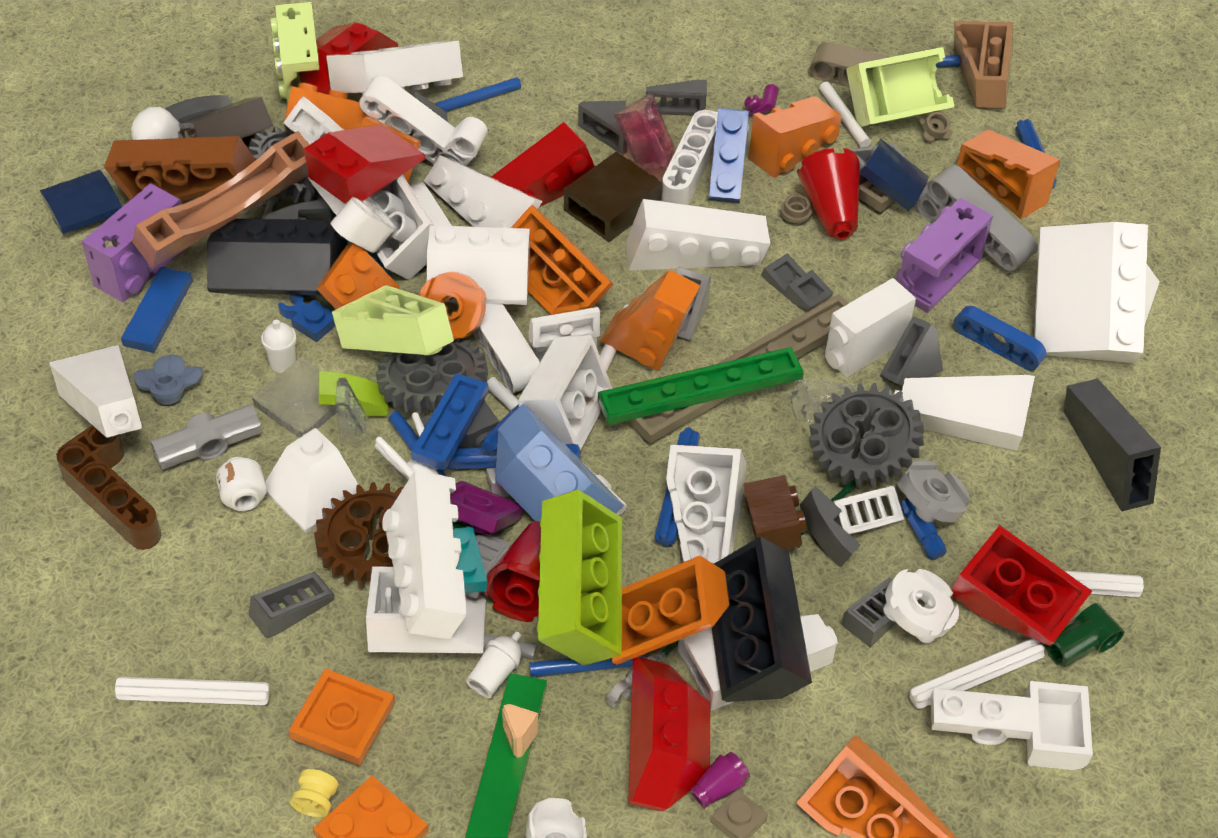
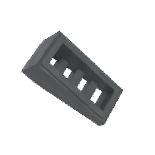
M691 80L646 87L645 113L693 116L696 112L705 110L707 80ZM655 97H661L659 103H654Z
M314 571L251 596L249 617L265 638L268 639L334 600L335 595ZM309 587L315 596L310 597L304 589ZM296 595L300 602H296L292 596ZM283 603L285 608L282 609L279 604Z
M890 577L844 612L842 626L870 648L897 623L890 620L886 615L882 617L871 608L874 606L885 614L884 604L879 600L882 598L886 601V589L892 581ZM866 613L868 616H870V617H871L873 620H875L876 622H875V623H872L870 620H868V619H867L865 616H863V615Z

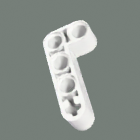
M376 76L372 79L359 102L362 111L369 117L420 140L419 150L433 164L441 155L466 166L476 156L488 133L486 125L474 117H467L456 127H453L395 82L384 76Z
M700 110L693 115L663 176L662 202L689 205L714 153L718 112ZM748 125V127H747V137H746L745 153H746V151H747L749 125Z
M308 177L312 185L336 214V217L331 221L332 227L348 241L375 253L396 229L394 223L372 196L363 202L352 197L347 204H344Z

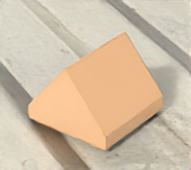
M507 704L502 709L503 728L513 755L519 758L524 755L538 734V713Z

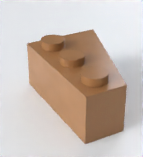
M954 21V49L956 55L960 56V66L975 107L1006 108L1013 53L1014 22Z

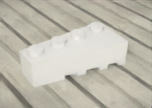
M414 470L391 509L385 512L382 527L387 535L389 544L388 554L393 562L395 571L394 581L399 589L401 613L405 617L408 633L450 640L467 615L463 570L456 569L461 553L460 539L453 538L452 522L458 520L457 505L450 503V493L456 490L455 478Z

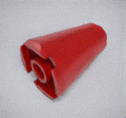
M826 148L805 157L801 161V169H797V174L827 235L843 240L851 237L858 228L860 162L857 154L850 149L843 148L844 153H834L833 148Z
M540 521L532 522L524 529L486 576L487 589L484 591L486 598L489 594L494 601L492 607L510 619L532 622L534 617L539 616Z

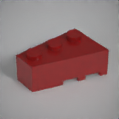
M563 122L492 175L491 178L542 200L539 206L541 207L564 196V188L594 168L595 165L586 144Z

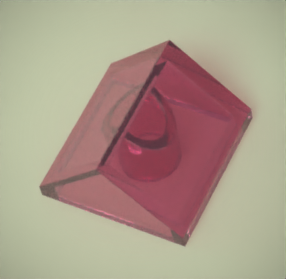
M652 93L614 114L637 166L643 170L663 169L669 166L676 148Z

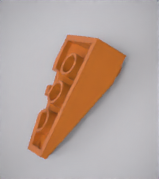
M857 735L848 742L796 802L826 831L840 836L842 832L853 838H957L891 766Z

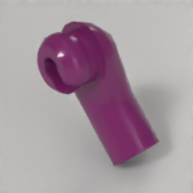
M768 84L764 88L761 99L757 95H753V99L748 96L744 102L747 108L746 111H749V114L752 116L755 113L760 112L764 114L772 111V108H775L779 88L774 84Z

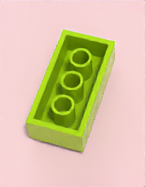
M579 489L542 501V518L540 520L541 552L539 554L540 586L538 588V641L584 666L622 656V517Z

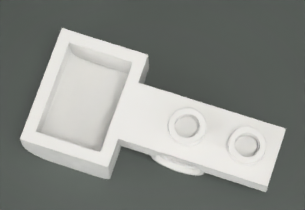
M1030 681L1024 697L933 688L931 695V730L972 734V739L975 742L986 745L1001 744L1007 738L1026 739L1027 762L1029 766L1077 770L1087 766L1093 756L1088 686Z

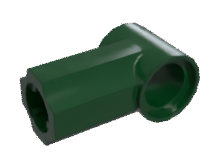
M1094 603L1085 608L1073 623L1064 628L1052 646L1044 645L1047 648L1048 656L1054 663L1065 668L1095 650L1103 653L1112 648L1122 639L1125 631L1100 603Z

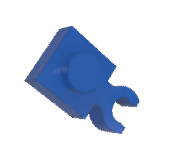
M290 295L293 306H286L282 302L278 304L280 314L284 318L291 319L292 327L315 342H318L336 326L332 311L316 300L306 305L301 295Z

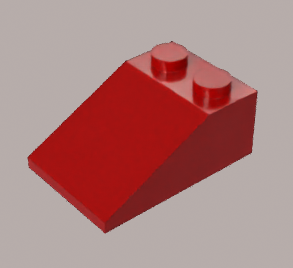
M384 125L328 132L303 149L309 178L344 204H347L352 197L363 202L426 159L423 152Z
M1001 525L996 528L962 570L951 588L953 592L951 596L979 617L1049 646H1052L1092 593V590Z

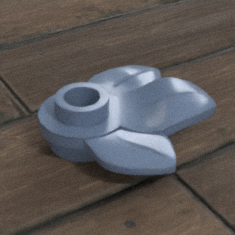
M171 354L156 360L153 369L137 370L134 373V381L139 389L150 391L156 402L172 404L182 398V392L186 387L200 381L203 370L202 367L197 366L185 367L182 357Z

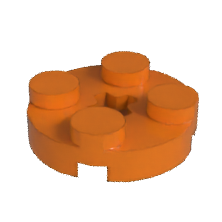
M459 272L439 274L435 278L428 280L419 293V296L444 304L446 300L456 298L459 305L458 311H454L452 315H449V308L445 306L453 339L469 337L479 328L484 319L486 293L474 279L466 274Z

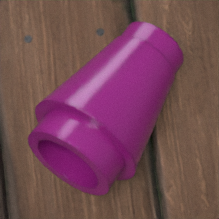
M730 751L725 756L720 754L695 783V786L690 789V792L703 808H706L710 804L735 792L737 789L744 787V781L750 777V773L740 758Z

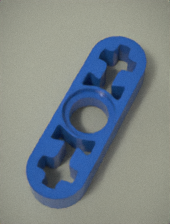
M965 306L954 319V327L959 334L1028 371L1035 370L1046 357V349L1039 340L975 306ZM994 333L1003 337L1006 343L999 341L994 336Z

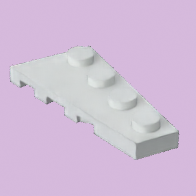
M441 155L424 180L427 185L473 227L511 228L531 204L538 209L542 203V200L529 196L520 190L507 186L496 179L483 175L472 168Z

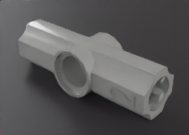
M247 405L217 417L209 413L198 414L187 422L186 428L151 440L150 443L159 467L163 470L195 457H199L202 460H211L219 457L226 451L227 445L260 434L262 429L253 405Z

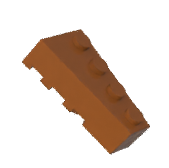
M239 136L115 140L104 168L130 200L151 183L177 197L180 201L201 197L224 184L255 161V157Z

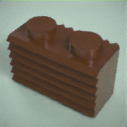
M785 475L744 483L745 502L755 539L761 536L784 550L787 548L793 549L795 546L800 548L802 546L801 532L807 531L803 510L796 511L795 507H799L795 485L788 486Z

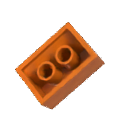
M699 555L623 587L622 656L612 658V663L616 665L713 627L729 607L725 571Z

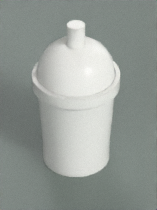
M274 320L262 333V345L266 349L271 369L278 373H285L291 371L296 366V333L286 323Z
M515 631L512 637L500 636L489 641L482 657L466 679L468 686L473 691L485 698H491L509 674L518 668L521 659V648L517 643L521 637L519 632Z

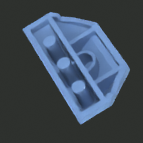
M525 403L498 428L495 480L535 521H540L542 518V501L577 489L614 513H617L624 506Z

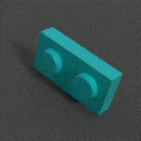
M473 527L454 528L453 538H458L461 542V553L456 569L463 570L465 593L484 592L487 589V577Z

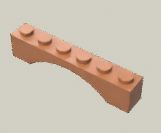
M299 131L291 134L271 146L247 168L216 189L185 204L165 208L137 224L132 243L149 265L154 268L308 176L303 150L309 145Z

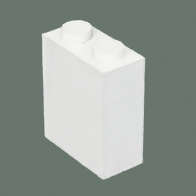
M892 278L833 312L825 351V358L829 365L834 369H838L845 377H848L895 349L911 321L916 298Z

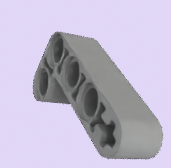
M957 165L948 166L926 184L917 201V209L920 215L930 222H935L941 211L946 206L951 207L960 197L991 214L993 218L984 251L1005 270L1014 271L1038 250L1035 238Z

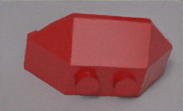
M357 22L332 27L316 39L320 70L299 72L301 83L317 86V92L329 95L331 87L326 56L336 54L349 55L352 52L398 47V43L383 33Z
M639 656L633 658L628 804L665 811L686 795L710 767L711 703L671 665Z

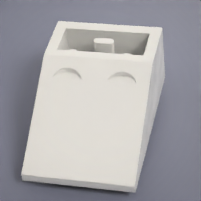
M372 566L366 613L368 652L483 653L486 612L485 596L480 595L478 599H474L465 595L467 615L450 640L408 633L405 617L401 613V598L399 589L394 581V567Z

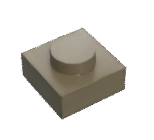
M869 180L859 187V199L880 213L895 202V200Z
M737 789L711 816L710 823L729 838H751L767 821L768 813Z

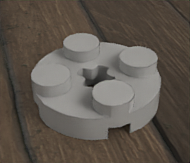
M927 460L914 461L898 481V487L906 494L912 504L916 506L917 515L926 522H933L935 519L942 522H955L959 520L968 508L966 504L970 501L968 491L962 482L950 471L944 475L935 470L938 464Z

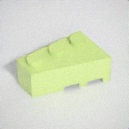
M388 285L332 311L341 346L346 349L433 355L440 352L443 346L454 341L444 303Z

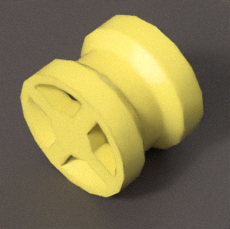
M303 770L298 779L300 788L293 793L290 804L301 814L324 818L329 814L331 808L329 799L335 795L339 786L338 781L330 774L320 770Z

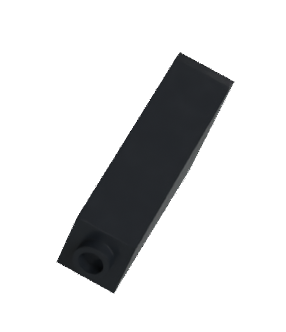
M1098 378L1067 385L1064 413L1119 509L1126 511L1153 504L1161 446Z

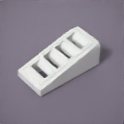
M894 486L833 501L842 510L834 521L849 535L904 520ZM886 495L893 514L888 517L881 499L882 496ZM874 499L880 519L875 520L869 500ZM860 502H862L863 508L868 521L865 523H863L862 517L857 504ZM849 505L856 524L854 526H851L846 506Z

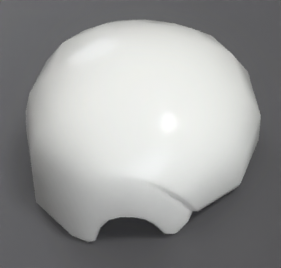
M148 107L138 113L133 121L131 137L133 140L178 138V132L180 131L179 121L164 108Z
M549 797L537 802L530 811L525 836L526 838H587L585 818L578 817L573 812L569 800Z

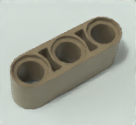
M825 42L817 47L809 70L812 77L816 80L850 87L846 68L859 63L890 58V56Z

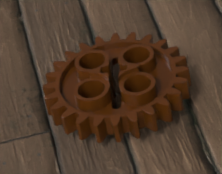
M372 482L369 491H364L359 484L356 485V494L352 495L347 490H343V501L331 498L332 509L322 508L323 519L316 520L317 531L314 532L317 555L322 558L324 568L331 567L332 577L335 578L343 574L344 584L346 585L354 578L358 579V586L362 589L367 581H371L372 566L393 567L389 554H384L388 552L389 544L386 531L382 527V521L385 512L391 509L404 487L391 492L390 483H386L382 490H377L375 482ZM381 510H383L382 513H381V516L379 517V527H380V529H377V530H376V526H377L376 519H377L378 512L381 511ZM372 539H373V543H372V549H373L372 555H371V558H370L369 560H366L367 557H368V554H369V552H370V543H369V540H372Z

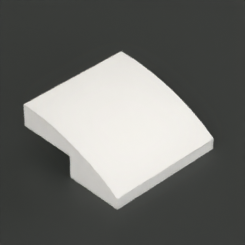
M595 307L532 318L529 324L528 344L539 362H541L555 337L592 335L597 348V337L600 336L599 308Z

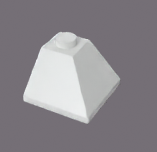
M316 428L285 448L265 481L266 494L305 533L317 527V519H323L322 508L332 509L331 498L343 501V490H347L353 495L357 493L356 485H359L339 450Z

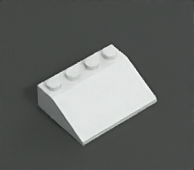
M1105 222L1040 227L1034 338L1044 345L1047 356L1134 363L1143 354L1148 225Z

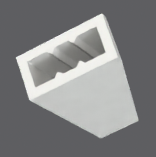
M118 345L49 362L59 396L106 438L142 428Z
M1000 375L905 378L902 391L895 389L894 395L901 391L903 392L904 401L910 399L913 401L914 410L920 411L924 430L1017 451L1023 436L1035 376Z
M819 614L800 616L810 672L833 663L835 649L838 645L833 629L830 626H825ZM712 627L680 639L678 642V652L701 694L711 703L710 710L713 711L733 703L722 700Z

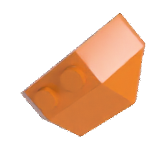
M532 204L512 225L511 228L530 229L528 292L551 315L592 308L613 285L609 277L567 235Z

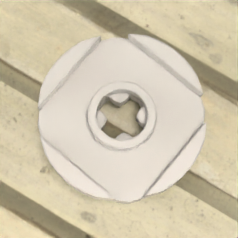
M908 569L902 570L894 577L886 589L884 613L890 620L896 621L898 625L916 636L920 641L931 643L935 638L944 636L955 625L959 617L958 604L954 607L950 596L953 594L952 590L946 582L934 573L923 569H918L915 573L907 572ZM919 599L925 602L924 607L918 603Z

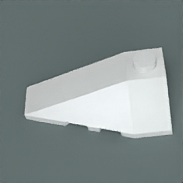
M670 445L666 480L684 562L701 555L714 564L733 552L747 465L741 449Z

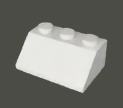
M402 174L372 195L396 226V229L376 253L386 269L411 280L427 264L430 225H435Z
M430 225L426 282L442 273L459 272L470 276L485 291V304L527 305L530 229ZM453 298L452 300H446L445 302L457 303L456 298Z
M592 335L555 337L518 399L519 407L525 403L564 444H578L580 450L602 411L597 400L598 392L612 389Z

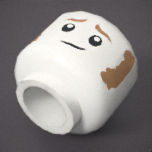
M234 457L225 462L216 473L220 498L227 507L237 511H248L255 508L265 497L267 490L261 466L255 460Z

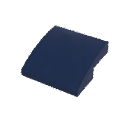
M881 138L866 158V163L859 172L907 211L916 204L929 178L928 175Z
M101 170L40 190L44 203L51 211L56 225L63 234L109 218L122 208L115 191Z

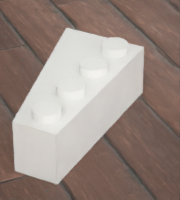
M438 41L407 45L405 47L383 48L374 51L352 52L349 55L336 54L326 56L331 90L344 93L362 92V96L372 79L376 76L387 77L404 90L405 86H410L411 90L429 88V82H433L434 86L451 85V79L463 77L459 41Z
M643 199L625 242L629 270L676 269L678 267L700 268L761 265L770 246L766 216Z

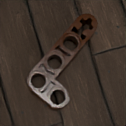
M92 425L58 449L56 457L63 480L129 544L136 549H150L159 543L162 536L156 511L152 505L111 469L124 456L120 435L106 438Z

